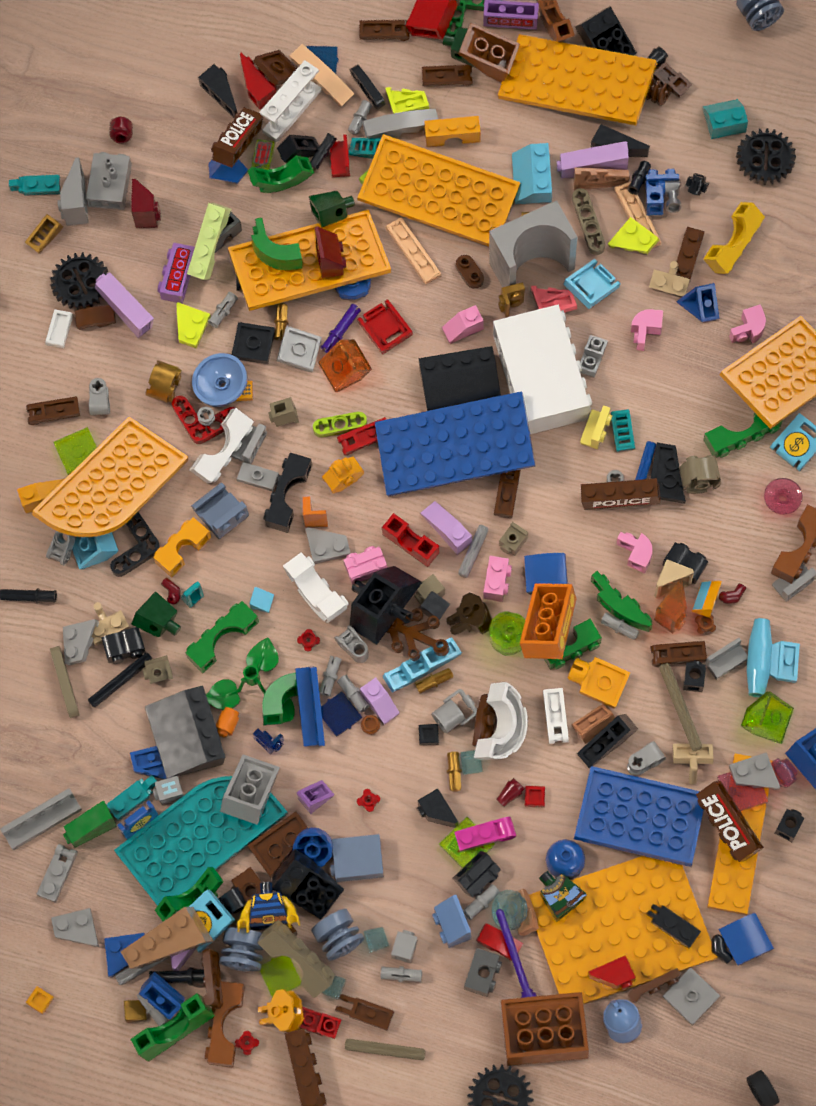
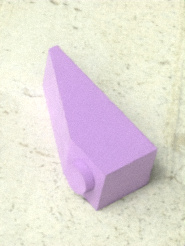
M436 501L421 512L426 521L457 555L471 544L472 535Z

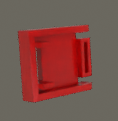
M388 299L384 301L388 309H385L383 304L380 303L363 314L366 323L361 317L357 319L359 325L382 355L413 335L411 328ZM400 332V336L387 343L386 340Z

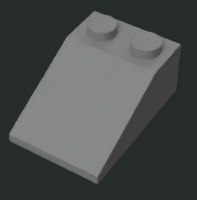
M75 158L60 192L61 200H58L61 219H65L67 226L89 223L85 177L79 158Z
M242 755L223 796L220 812L258 825L280 767Z

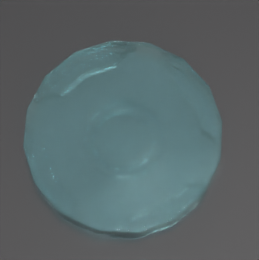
M504 890L495 897L492 904V917L498 927H500L496 916L498 909L504 911L510 930L518 929L522 921H525L527 903L518 891Z

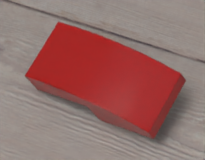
M485 923L476 941L489 950L496 951L512 961L502 931ZM513 937L517 952L519 953L523 943Z
M302 1007L304 1020L300 1029L304 1028L306 1031L332 1039L336 1038L341 1019Z

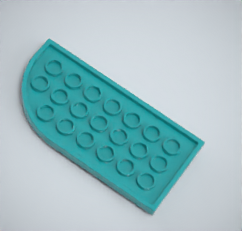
M233 776L213 778L190 790L114 849V852L158 906L165 896H175L189 890L208 867H214L215 870L219 869L247 847V845L284 818L288 812L277 798L270 793L257 825L220 812L223 796Z

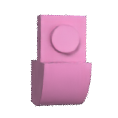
M761 305L743 310L741 319L744 325L730 330L729 337L732 343L736 341L743 342L748 337H750L752 343H755L761 338L766 323V317Z
M643 310L634 317L631 332L634 333V343H637V350L644 351L646 334L661 335L663 310Z
M620 532L616 545L632 552L627 566L645 573L652 557V544L650 540L642 533L637 540L630 533L624 534Z

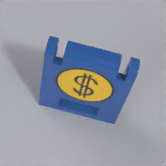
M149 800L146 802L148 810L142 806L124 820L126 823L124 826L121 823L117 824L126 840L158 816L155 807Z

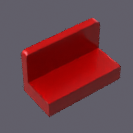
M343 134L344 141H335L330 149L332 178L350 176L347 134Z

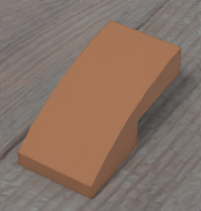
M521 889L508 896L510 913L516 916L518 934L526 936L539 929L535 910L527 891Z

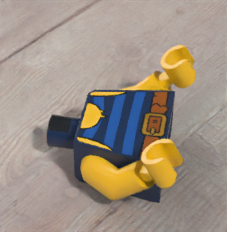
M272 882L260 883L261 894H253L252 899L247 901L242 910L240 920L237 922V931L240 932L241 928H246V933H249V925L251 930L267 929L278 919L291 928V924L297 922L298 926H300V921L291 901L287 897L282 896L281 892H273Z

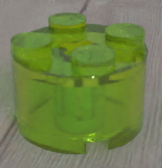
M510 611L497 614L492 619L489 627V640L492 647L504 656L520 652L522 650L520 640L525 619L520 614Z

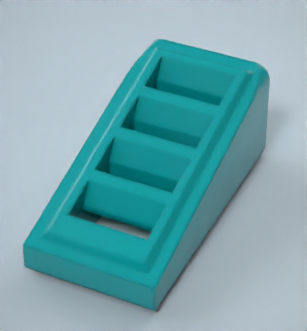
M352 138L349 155L373 159L381 138ZM356 143L359 144L358 150H355ZM363 144L366 145L365 151L362 150ZM370 146H373L372 151H369Z
M630 410L612 411L610 415H613L611 424L616 452L635 449ZM627 425V427L617 428V426ZM621 433H628V435L618 436ZM630 440L629 443L619 444V441Z
M198 581L195 582L181 596V599L189 608L193 607L204 597L201 584Z

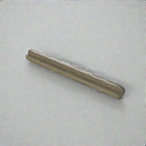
M670 664L660 665V672L692 751L702 749V743Z

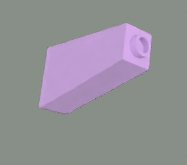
M627 142L561 153L560 161H557V172H561V178H574V167L627 170Z
M110 272L107 275L102 274L96 279L95 289L137 338L152 328L154 318Z

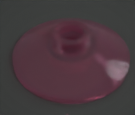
M778 478L771 481L764 492V500L767 507L771 511L782 515L796 511L800 507L803 498L799 485L787 478ZM784 496L786 500L781 501L779 497Z

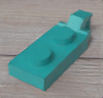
M60 175L21 176L19 179L9 180L10 191H18L24 194V196L60 194Z
M152 775L144 781L143 779L136 781L106 804L108 809L120 821L150 798V795L153 793L151 789L155 787L157 780Z

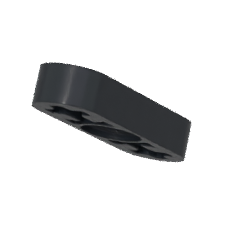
M358 64L350 68L353 79L377 110L383 107L385 101L363 69Z

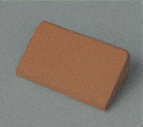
M602 704L571 725L580 739L586 744L615 717Z

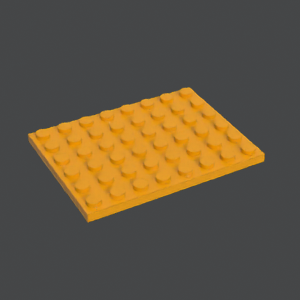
M641 856L573 879L571 881L587 894V897L558 922L555 921L543 901L540 891L529 894L539 929L536 930L558 994L582 992L583 1005L645 984L675 968H678L680 972L717 959V956L712 952L711 940L684 868L680 864ZM653 904L660 908L662 905L667 907L701 931L690 949L651 923L652 918L646 913L648 911L654 914L657 913L651 908ZM626 955L636 977L631 987L622 990L621 987L615 989L589 979L588 971Z

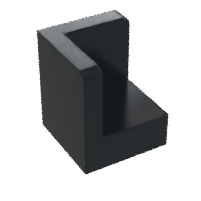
M431 591L418 608L426 616H436L440 620L450 606V603Z

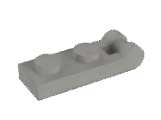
M57 845L37 896L56 903L76 859L77 850H69L64 845ZM62 856L67 857L66 862L60 861Z

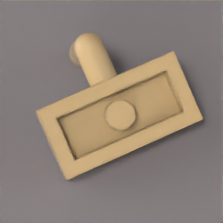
M672 261L669 273L654 269L649 288L683 297L686 295L690 279L677 276L678 263Z
M99 602L94 604V609L100 619L98 627L95 626L92 634L95 646L103 643L101 638L106 635L130 629L121 610L107 617Z
M673 744V763L690 764V784L694 785L697 783L698 764H713L712 744H702V749L692 751L690 744Z

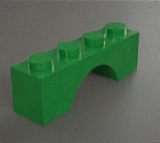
M754 412V422L748 429L735 432L721 425L706 432L703 440L712 455L716 458L719 456L723 458L734 449L739 450L751 441H759L763 438V435L769 432L770 434L777 432L782 425V421L770 429Z
M243 601L239 604H234L225 617L221 616L215 622L213 628L205 630L196 643L193 642L187 647L185 652L187 658L203 674L217 661L215 656L217 641L223 635L231 632L246 635L259 623L258 616Z
M196 993L180 1004V1011L169 1022L158 1027L146 1028L130 1040L138 1055L149 1062L215 1017L211 1007L204 1003L203 997Z

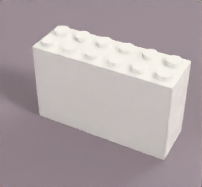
M559 304L493 321V337L510 394L523 392L530 434L588 420L589 413L591 412L590 405H592L590 394L586 395V381L580 375V371H582L579 360L576 361L575 359L576 348L574 343H570L571 332L569 327H565L564 310L560 311Z

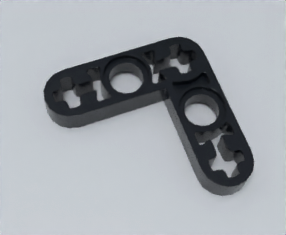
M139 512L134 515L137 524L134 525L131 519L125 524L138 544L116 557L110 564L112 573L117 577L128 574L153 558L156 550L160 548L158 539ZM145 528L147 532L144 536H138L136 534L137 529ZM149 539L150 543L154 545L155 549L152 550L151 548H149L145 540ZM133 553L141 555L138 561H132L130 556ZM125 558H127V560H128L130 566H128L127 563L125 562V560H124ZM117 564L123 565L121 571L116 569Z

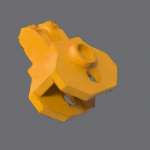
M354 456L345 457L342 460L334 461L329 470L322 476V479L328 484L331 492L334 494L341 492L358 481L364 474V470Z
M276 990L271 1001L266 1006L258 1007L259 1013L268 1012V1018L259 1020V1025L274 1024L283 1032L298 1030L304 1020L301 998L292 990ZM294 1007L297 1008V1013H296V1014L294 1013V1009H293Z

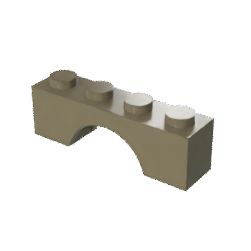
M278 919L262 932L258 944L271 957L283 955L294 959L300 965L303 972V979L300 985L313 998L331 986L335 976L332 969L326 966L314 952L310 951L304 942L290 931L287 925Z

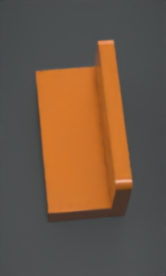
M310 496L303 497L305 528L328 527L326 510L313 511Z

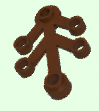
M419 608L411 611L413 613L412 620L406 616L410 622H419L423 619V613ZM416 613H420L418 617H414ZM430 616L426 622L410 627L404 626L406 623L396 618L394 624L387 631L391 635V647L395 653H401L404 650V645L399 640L398 632L405 635L409 648L408 656L412 661H417L420 658V652L416 648L414 639L433 647L435 654L438 656L447 655L450 649L446 640H435L420 633L439 627L440 622L436 616ZM396 645H401L400 648L395 649ZM417 652L416 656H411L412 653Z

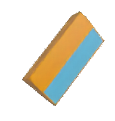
M702 581L691 612L710 618L722 581Z

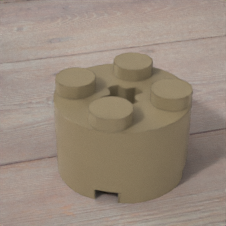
M714 455L704 458L690 456L686 458L687 462L683 463L679 468L683 490L687 489V493L707 492V488L713 487L714 490L721 485L718 463Z

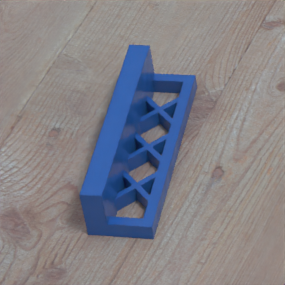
M317 667L295 668L303 746H325Z

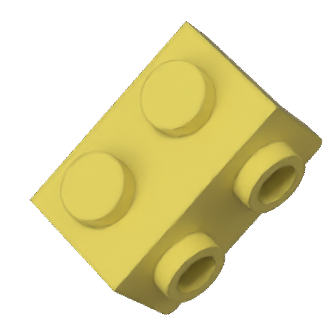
M603 406L601 412L591 410L580 444L598 449L600 442H604L607 433L604 431L605 427L610 425L613 416L610 415V407Z

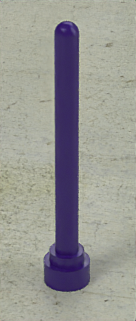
M498 909L496 916L523 991L520 998L537 996L536 992H533V989L529 987L504 911Z

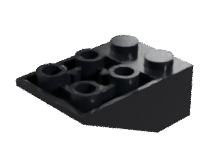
M611 6L604 8L575 26L587 47L632 56L637 54Z
M296 849L292 851L272 877V890L281 892L282 896L287 897L290 901L319 919L324 917L344 891V888L319 865Z

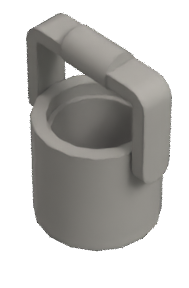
M458 689L443 700L444 704L431 713L441 730L447 734L459 724L463 726L475 717L477 708L474 706L475 703L471 697L466 695L462 689ZM458 693L468 708H471L474 712L467 719H465L459 707L451 700Z

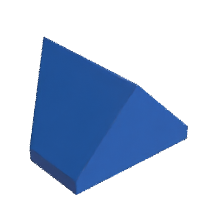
M239 159L232 168L213 160L208 163L210 178L236 184L240 182L248 170Z
M714 283L697 286L676 301L701 322L720 319Z

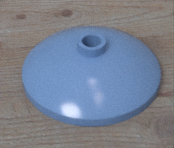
M226 353L214 354L205 358L196 367L192 377L193 391L198 399L214 407L225 406L237 400L247 384V372L242 362L237 357Z

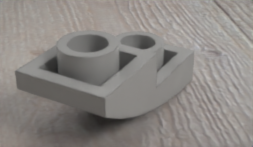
M590 335L580 361L582 369L580 373L595 377L608 340Z

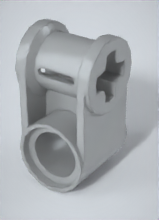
M95 378L89 385L90 415L110 414L108 387L103 379Z
M55 532L51 545L47 550L46 558H53L59 561L61 565H66L71 556L76 537L67 535L66 541L63 538V533Z
M350 625L340 636L334 637L338 645L355 662L363 663L368 659L369 652L366 643ZM358 649L365 650L363 654H355V651Z
M655 741L630 756L627 770L631 775L639 776L662 763L666 757ZM634 762H635V764H639V763H640V767H638V765L633 766V763H634Z

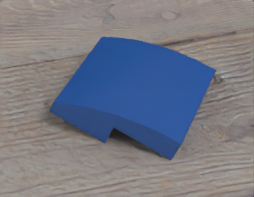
M543 553L524 556L526 592L528 594H532L535 583L568 584L565 553Z
M756 913L745 916L719 929L737 966L774 949Z

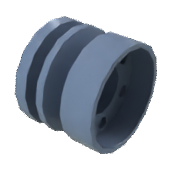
M737 0L736 2L738 9L743 16H746V21L753 31H760L771 26L784 13V8L779 0Z
M341 909L332 913L311 929L318 943L328 941L322 947L323 952H328L326 957L329 961L349 954L364 941L362 933L357 934L359 932L358 926L348 929L354 920L347 909Z
M234 927L226 928L223 943L231 946V948L221 949V954L225 956L220 957L219 963L237 971H260L261 964L256 961H262L263 956L255 953V951L264 950L258 944L262 933L254 930H249V933H246V929L243 928L240 929V932Z

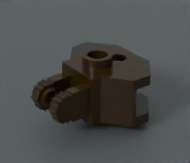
M470 592L462 597L460 606L456 609L457 612L446 619L448 625H454L450 628L451 634L454 635L465 630L469 632L473 630L484 634L490 630L493 621L486 603L482 601L480 596Z

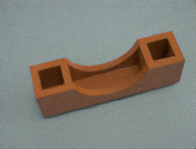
M808 504L797 524V528L801 531L804 538L803 545L794 551H781L771 571L772 575L791 584L794 579L800 577L803 571L801 569L802 564L808 563L812 555L809 553L811 548H816V508Z
M221 981L223 1005L219 1009L212 1007L215 1017L212 1018L214 1019L213 1026H209L208 1039L211 1040L210 1047H206L205 1059H208L209 1065L233 1068L236 1046L225 1038L223 1024L230 1012L242 1007L245 986L241 983Z

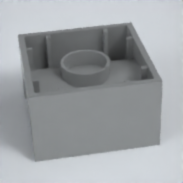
M557 200L489 231V264L502 287L516 284L517 269L526 261L534 258L544 257L556 260L568 272L575 269L577 235Z

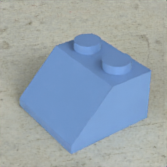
M457 895L451 896L434 907L435 913L432 916L435 924H440L442 932H439L443 944L447 943L448 948L471 940V930Z

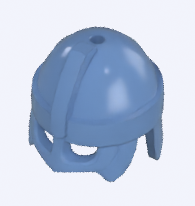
M619 999L612 1000L606 1007L603 1022L608 1030L609 1037L618 1043H628L635 1040L642 1030V1021L636 1006L628 1000Z

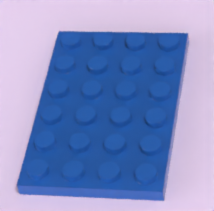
M591 766L574 840L692 867L704 811L697 802L696 794L700 791Z

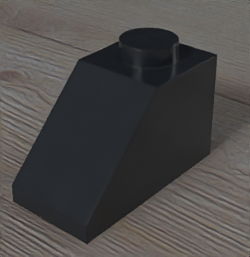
M288 135L277 147V150L284 163H288L295 156L306 158L314 156L319 144L314 136Z
M438 788L417 800L418 807L416 808L422 818L426 817L429 822L453 828L458 827V820Z

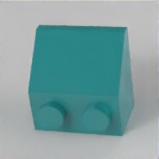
M738 99L702 106L711 139L747 132L748 118L743 104Z

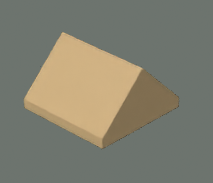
M666 560L656 585L655 598H660L690 586L694 575L693 569Z

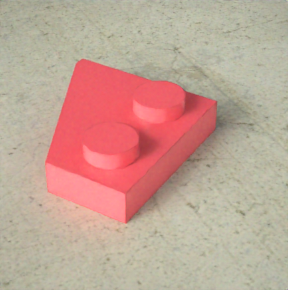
M531 286V292L538 309L558 304L560 311L564 310V313L577 309L574 295L569 290H558L550 287L546 290L538 289L537 286Z

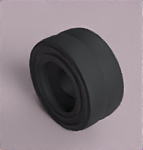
M762 1070L746 1078L748 1086L760 1106H774L779 1103V1098L773 1085Z

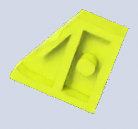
M391 87L385 88L393 114L429 109V103L424 91H410L409 89L393 91Z
M630 217L609 241L608 245L611 248L617 247L623 248L626 251H638L639 253L648 254L658 243L659 238Z
M177 302L179 342L197 348L211 315Z

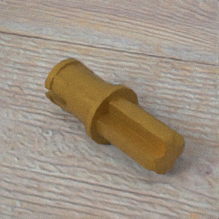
M285 303L277 304L276 319L274 320V324H276L275 340L280 338V341H282L285 327L289 322L287 320L288 305Z
M447 668L434 675L431 673L430 676L414 683L419 694L430 688H437L438 684L452 679L453 673L450 668Z
M459 752L447 753V774H449L450 791L453 792L461 790L460 773H462V769H460Z

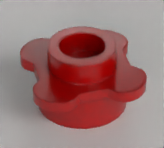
M307 629L297 638V642L304 646L305 651L310 652L313 646L320 643V638L316 637L311 629Z
M365 789L361 798L357 799V804L365 808L367 812H372L376 804L380 802V796L371 793L370 789Z
M244 1031L243 1035L235 1041V1046L241 1048L244 1055H250L253 1048L259 1046V1040L254 1038L250 1031Z

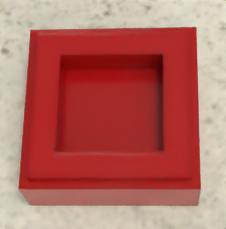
M525 786V807H545V786Z

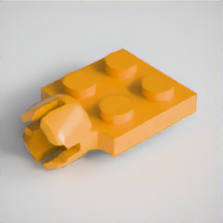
M594 657L593 661L589 663L577 658L569 671L568 679L580 685V694L615 709L631 672L597 657Z

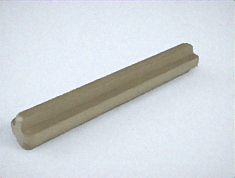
M349 1038L345 1041V1049L350 1051L424 1060L425 1049Z

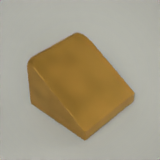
M140 1000L124 1001L125 1021L127 1023L147 1020L146 1009Z

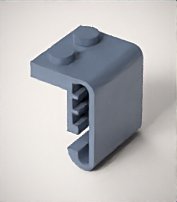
M223 483L218 484L191 505L195 513L218 539L249 517L247 506L243 501L239 503L231 492L228 493Z

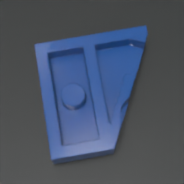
M157 746L130 752L135 773L166 779Z
M145 933L104 938L109 978L114 977L116 973L129 966L121 951L144 936Z

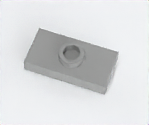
M243 462L237 481L273 492L279 472Z

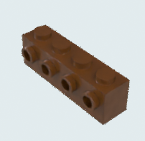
M304 1028L284 1033L301 1106L327 1105L324 1092L320 1093L319 1085H322L320 1073H315L314 1065H317L315 1053L310 1052L309 1045H313L310 1033H306Z

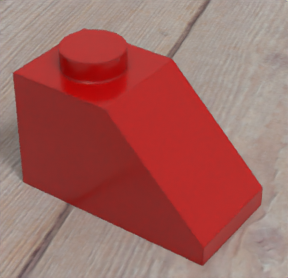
M626 955L588 971L589 979L615 989L620 987L622 990L627 989L633 985L632 982L636 979Z

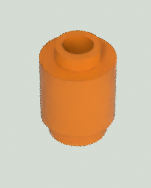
M225 707L224 711H221L215 724L219 736L225 738L232 736L239 721L238 711L229 707Z

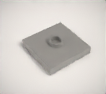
M286 326L276 361L312 373L322 337Z
M691 967L683 974L679 982L675 983L663 995V998L691 1025L720 997Z

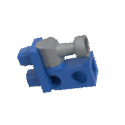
M656 169L648 170L645 183L646 216L663 215V197H669L666 203L668 212L676 213L681 210V202L677 199V196H679L680 177L679 174H676L675 169H667L665 174H658Z

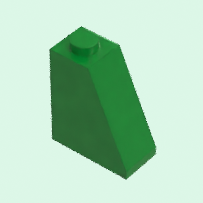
M102 801L65 825L66 833L63 836L67 844L72 843L73 847L76 848L116 828L117 825L105 801Z

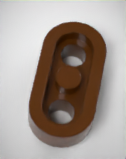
M459 256L456 260L458 273L468 287L472 289L480 288L484 283L482 271L471 256ZM466 261L468 264L463 265L462 262ZM472 276H477L478 278H477V279H472L471 277H472Z

